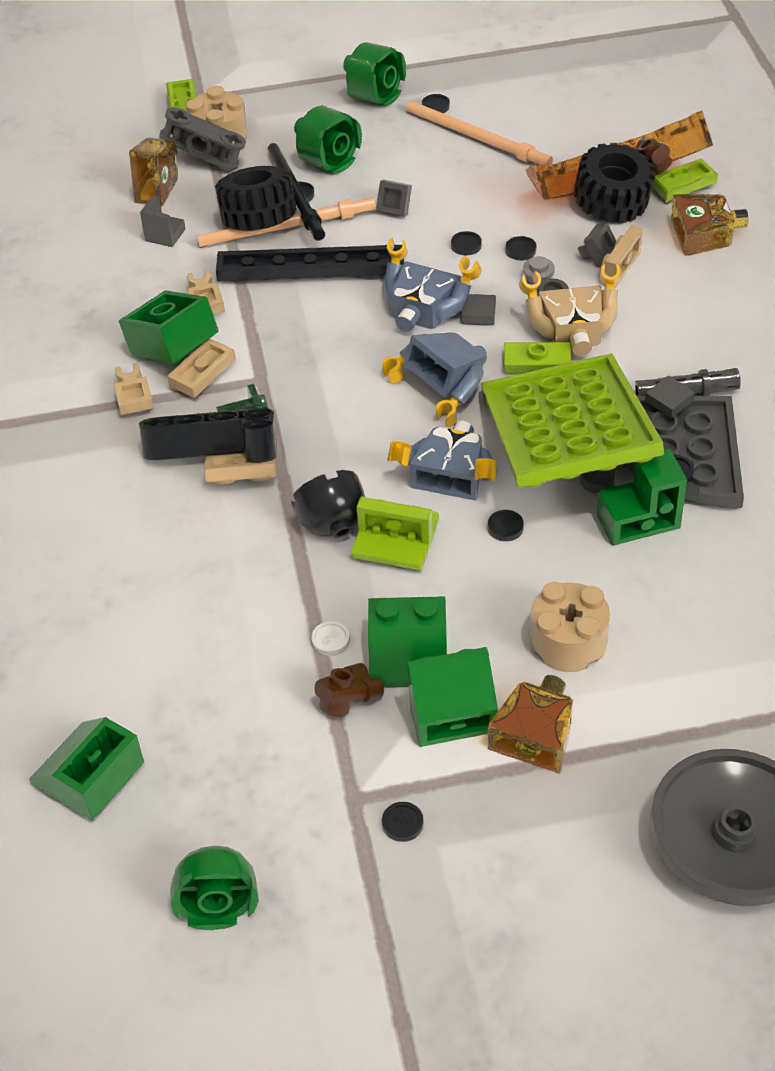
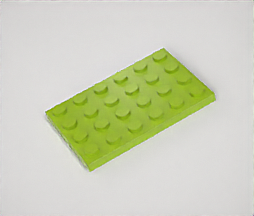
M612 353L481 382L483 397L518 488L524 486L537 487L546 481L560 478L573 479L582 473L595 470L608 471L614 469L617 465L631 462H648L653 457L664 455L662 439Z

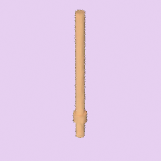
M409 101L406 106L407 112L516 155L517 159L526 163L532 161L547 168L553 163L552 156L535 150L534 146L525 142L519 144L413 101Z
M374 197L354 202L348 199L337 202L338 205L317 209L316 211L322 221L338 217L343 220L354 217L356 213L375 210L376 203ZM301 213L294 214L290 219L281 224L266 229L244 231L229 228L197 235L199 247L301 226L303 225Z

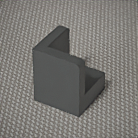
M152 196L140 211L146 242L173 247L186 229L184 219L170 217V215L162 213L158 196Z

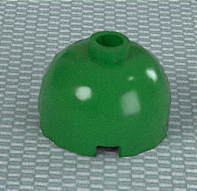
M207 846L188 853L179 862L172 877L170 896L173 914L177 918H179V914L187 918L188 926L195 929L219 930L237 925V917L247 911L248 917L252 915L259 902L253 867L240 852L229 847Z

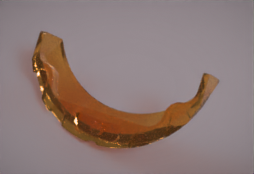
M702 111L646 135L618 143V145L626 144L630 148L635 149L640 139L653 138L656 142L666 144L669 147V156L673 162L713 146ZM582 155L551 165L550 163L543 165L537 163L525 170L528 178L544 201L574 195V186Z

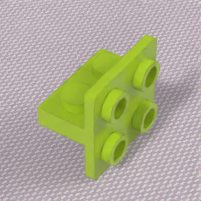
M360 497L357 505L359 532L351 550L352 557L408 569L422 570L439 522V513L432 511V509L415 505L411 506L382 499Z

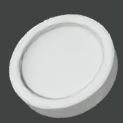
M327 621L319 624L313 630L311 636L314 649L325 656H334L344 652L350 643L347 627L336 621Z

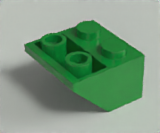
M487 647L463 649L456 653L435 657L425 656L418 660L407 662L410 711L420 747L498 732L497 728L491 727L492 722L498 720V706Z
M107 717L82 722L29 778V781L32 785L93 821L144 763L138 737Z

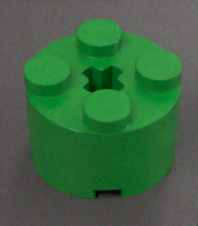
M364 42L358 45L353 53L347 55L344 59L343 68L346 72L347 94L349 97L380 105H390L399 97L402 91L398 89L400 80L405 81L406 61L401 52L396 51L392 47Z
M321 105L312 108L304 117L299 118L294 125L296 149L300 160L333 173L343 172L353 164L356 159L352 157L355 149H360L362 130L359 122L350 115Z

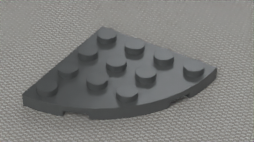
M637 396L662 439L664 450L670 448L673 455L686 457L694 466L693 478L686 484L685 499L718 507L742 508L744 494L732 396H695L694 401L673 418L645 402V396ZM635 462L623 464L634 473Z

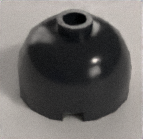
M350 470L336 471L338 475L336 478L327 480L325 474L298 488L293 494L295 502L291 501V504L300 523L313 534L341 538L352 532L353 526L358 522V502L360 497H365L362 484L356 473Z

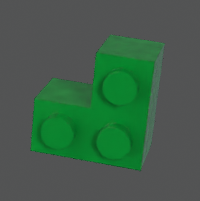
M670 448L664 450V455L653 457L648 462H635L633 482L598 491L597 517L612 546L681 528L687 478Z

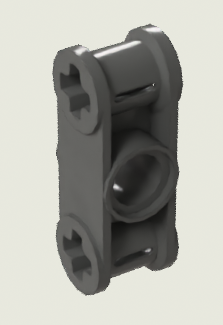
M171 107L166 110L165 117L167 121L159 134V138L164 144L171 147L174 146L226 171H233L238 168V156L240 150L244 149L246 144L244 137L236 132L219 127L210 121L194 116L184 109Z

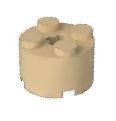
M212 86L207 89L206 93L200 94L186 103L188 113L210 121L228 131L236 132L244 137L246 141L247 121L242 97L235 93L224 91V88L221 86Z
M549 582L543 586L542 592L536 597L532 606L531 647L535 654L537 652L543 658L544 664L558 671L577 672L587 669V664L596 659L598 662L604 656L608 643L610 609L604 598L603 591L595 586L571 582Z

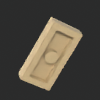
M631 225L624 235L618 237L613 251L610 254L607 253L603 258L601 267L605 264L604 273L607 276L613 277L616 275V264L620 267V276L615 284V288L641 253L643 228Z
M209 338L167 376L169 386L195 398L236 360L235 350Z
M245 453L206 456L204 466L205 481L214 482L218 485L231 484L235 480L249 479L253 482L266 481L270 477H276V458L268 462L252 463L246 461Z

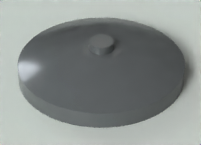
M713 749L693 754L677 763L659 783L650 812V830L653 843L664 864L686 886L715 901L738 906H759L774 903L775 761L763 755L745 750Z

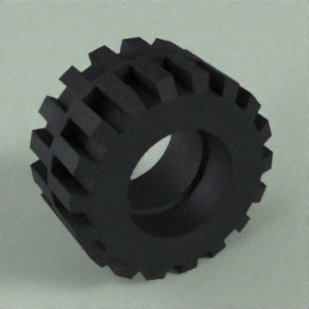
M603 143L598 144V148L591 147L588 149V153L582 155L574 186V197L577 198V205L583 207L582 211L586 214H592L593 218L597 220L604 219L605 222L612 223V221L625 223L626 219L629 221L636 219V216H641L649 203L656 175L653 163H650V158L647 155H642L640 150L637 148L632 149L626 144L610 143V145H606Z
M275 166L248 167L226 175L215 185L222 223L231 229L252 231L270 228L290 219L297 210L291 175L284 168Z

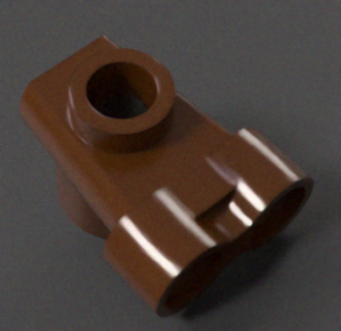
M642 138L638 141L637 149L641 151L642 155H647L650 158L649 162L653 163L656 175L661 174L671 166L673 161L669 156L670 149L666 144L658 143L653 138Z
M363 663L333 669L330 676L317 680L314 687L315 694L320 698V709L324 713L336 717L347 715L353 701L363 700L367 702L381 698L384 694L382 681L378 677H371Z

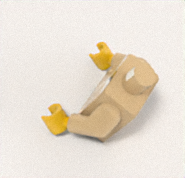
M605 264L601 267L600 280L605 284V290H601V285L540 291L539 297L536 290L541 283L540 274L534 271V285H529L525 281V275L523 274L519 282V288L528 295V299L525 301L532 328L545 338H549L551 342H570L573 353L577 356H584L590 353L592 346H597L601 343V333L608 332L617 317L618 290H615V284L620 276L621 270L619 265L616 264V275L613 277H609L604 273Z

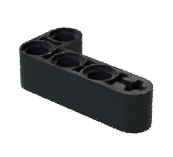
M269 408L154 417L139 423L143 457L147 460L245 452L246 461L252 463L268 462L277 457L274 411Z

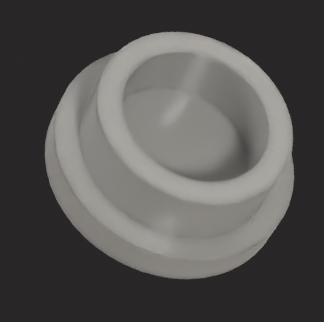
M536 256L524 263L523 273L527 281L534 285V271L540 274L542 282L543 280L551 279L555 272V266L551 260L542 256Z

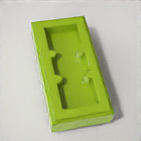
M187 79L167 82L166 87L170 108L177 107L187 111L186 103L196 97L194 80Z
M700 158L655 175L653 189L662 198L669 201L676 198V195L682 196L717 183L718 173Z
M504 342V374H521L571 362L570 342Z

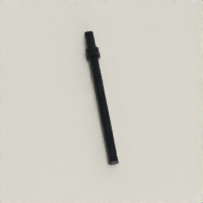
M271 143L267 149L276 167L284 168L290 172L295 203L301 213V221L304 227L311 232L315 240L320 241L324 239L325 232L321 226L322 220L318 212L310 206L279 146L276 143Z

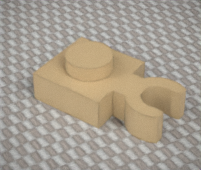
M208 269L204 270L205 277L202 279H195L192 273H188L189 288H186L187 294L207 297L213 314L225 312L218 282L212 283L211 272Z
M133 363L134 370L128 374L122 373L120 366L115 368L117 383L113 384L121 415L154 408L147 377H142L138 363Z

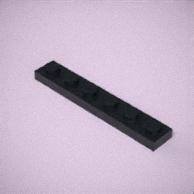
M387 245L218 251L216 277L217 281L385 275L387 263H391L392 257L389 254ZM394 245L393 251L400 250L402 245ZM404 259L400 261V265L404 264Z

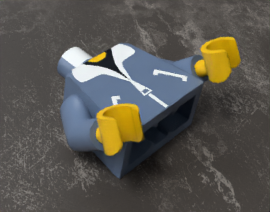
M390 238L387 242V249L392 258L391 263H387L384 290L386 301L392 306V316L396 319L397 327L405 332L411 331L415 325L434 329L443 320L460 313L472 287L469 285L470 281L479 278L482 272L477 260L474 262L472 269L467 270L470 260L467 256L461 258L458 266L463 274L462 278L456 274L408 261L400 265V261L408 254L407 245L403 240L402 248L398 251H393L394 240Z
M453 332L412 335L410 343L399 352L401 356L398 358L388 357L383 361L382 370L384 376H389L392 384L400 382L404 377L402 367L405 365L443 397L450 396V400H442L436 405V418L439 420L442 415L448 414L445 419L446 426L451 427L457 421L456 408L459 404H465L483 377L484 371L482 367L487 360V352L483 346H473L459 334Z
M458 421L454 424L453 429L433 428L427 438L421 439L412 446L400 441L390 443L387 461H398L405 467L410 465L411 488L476 501L480 478L486 481H496L497 461L492 458L489 450L482 448V437L479 434L473 433L474 428L468 422Z

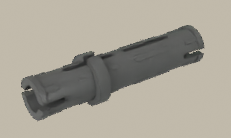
M738 368L710 372L707 369H702L698 373L690 375L671 376L693 390L695 395L701 394V396H710L711 393L717 391L739 390L741 385ZM666 377L635 381L636 396H645L647 391Z

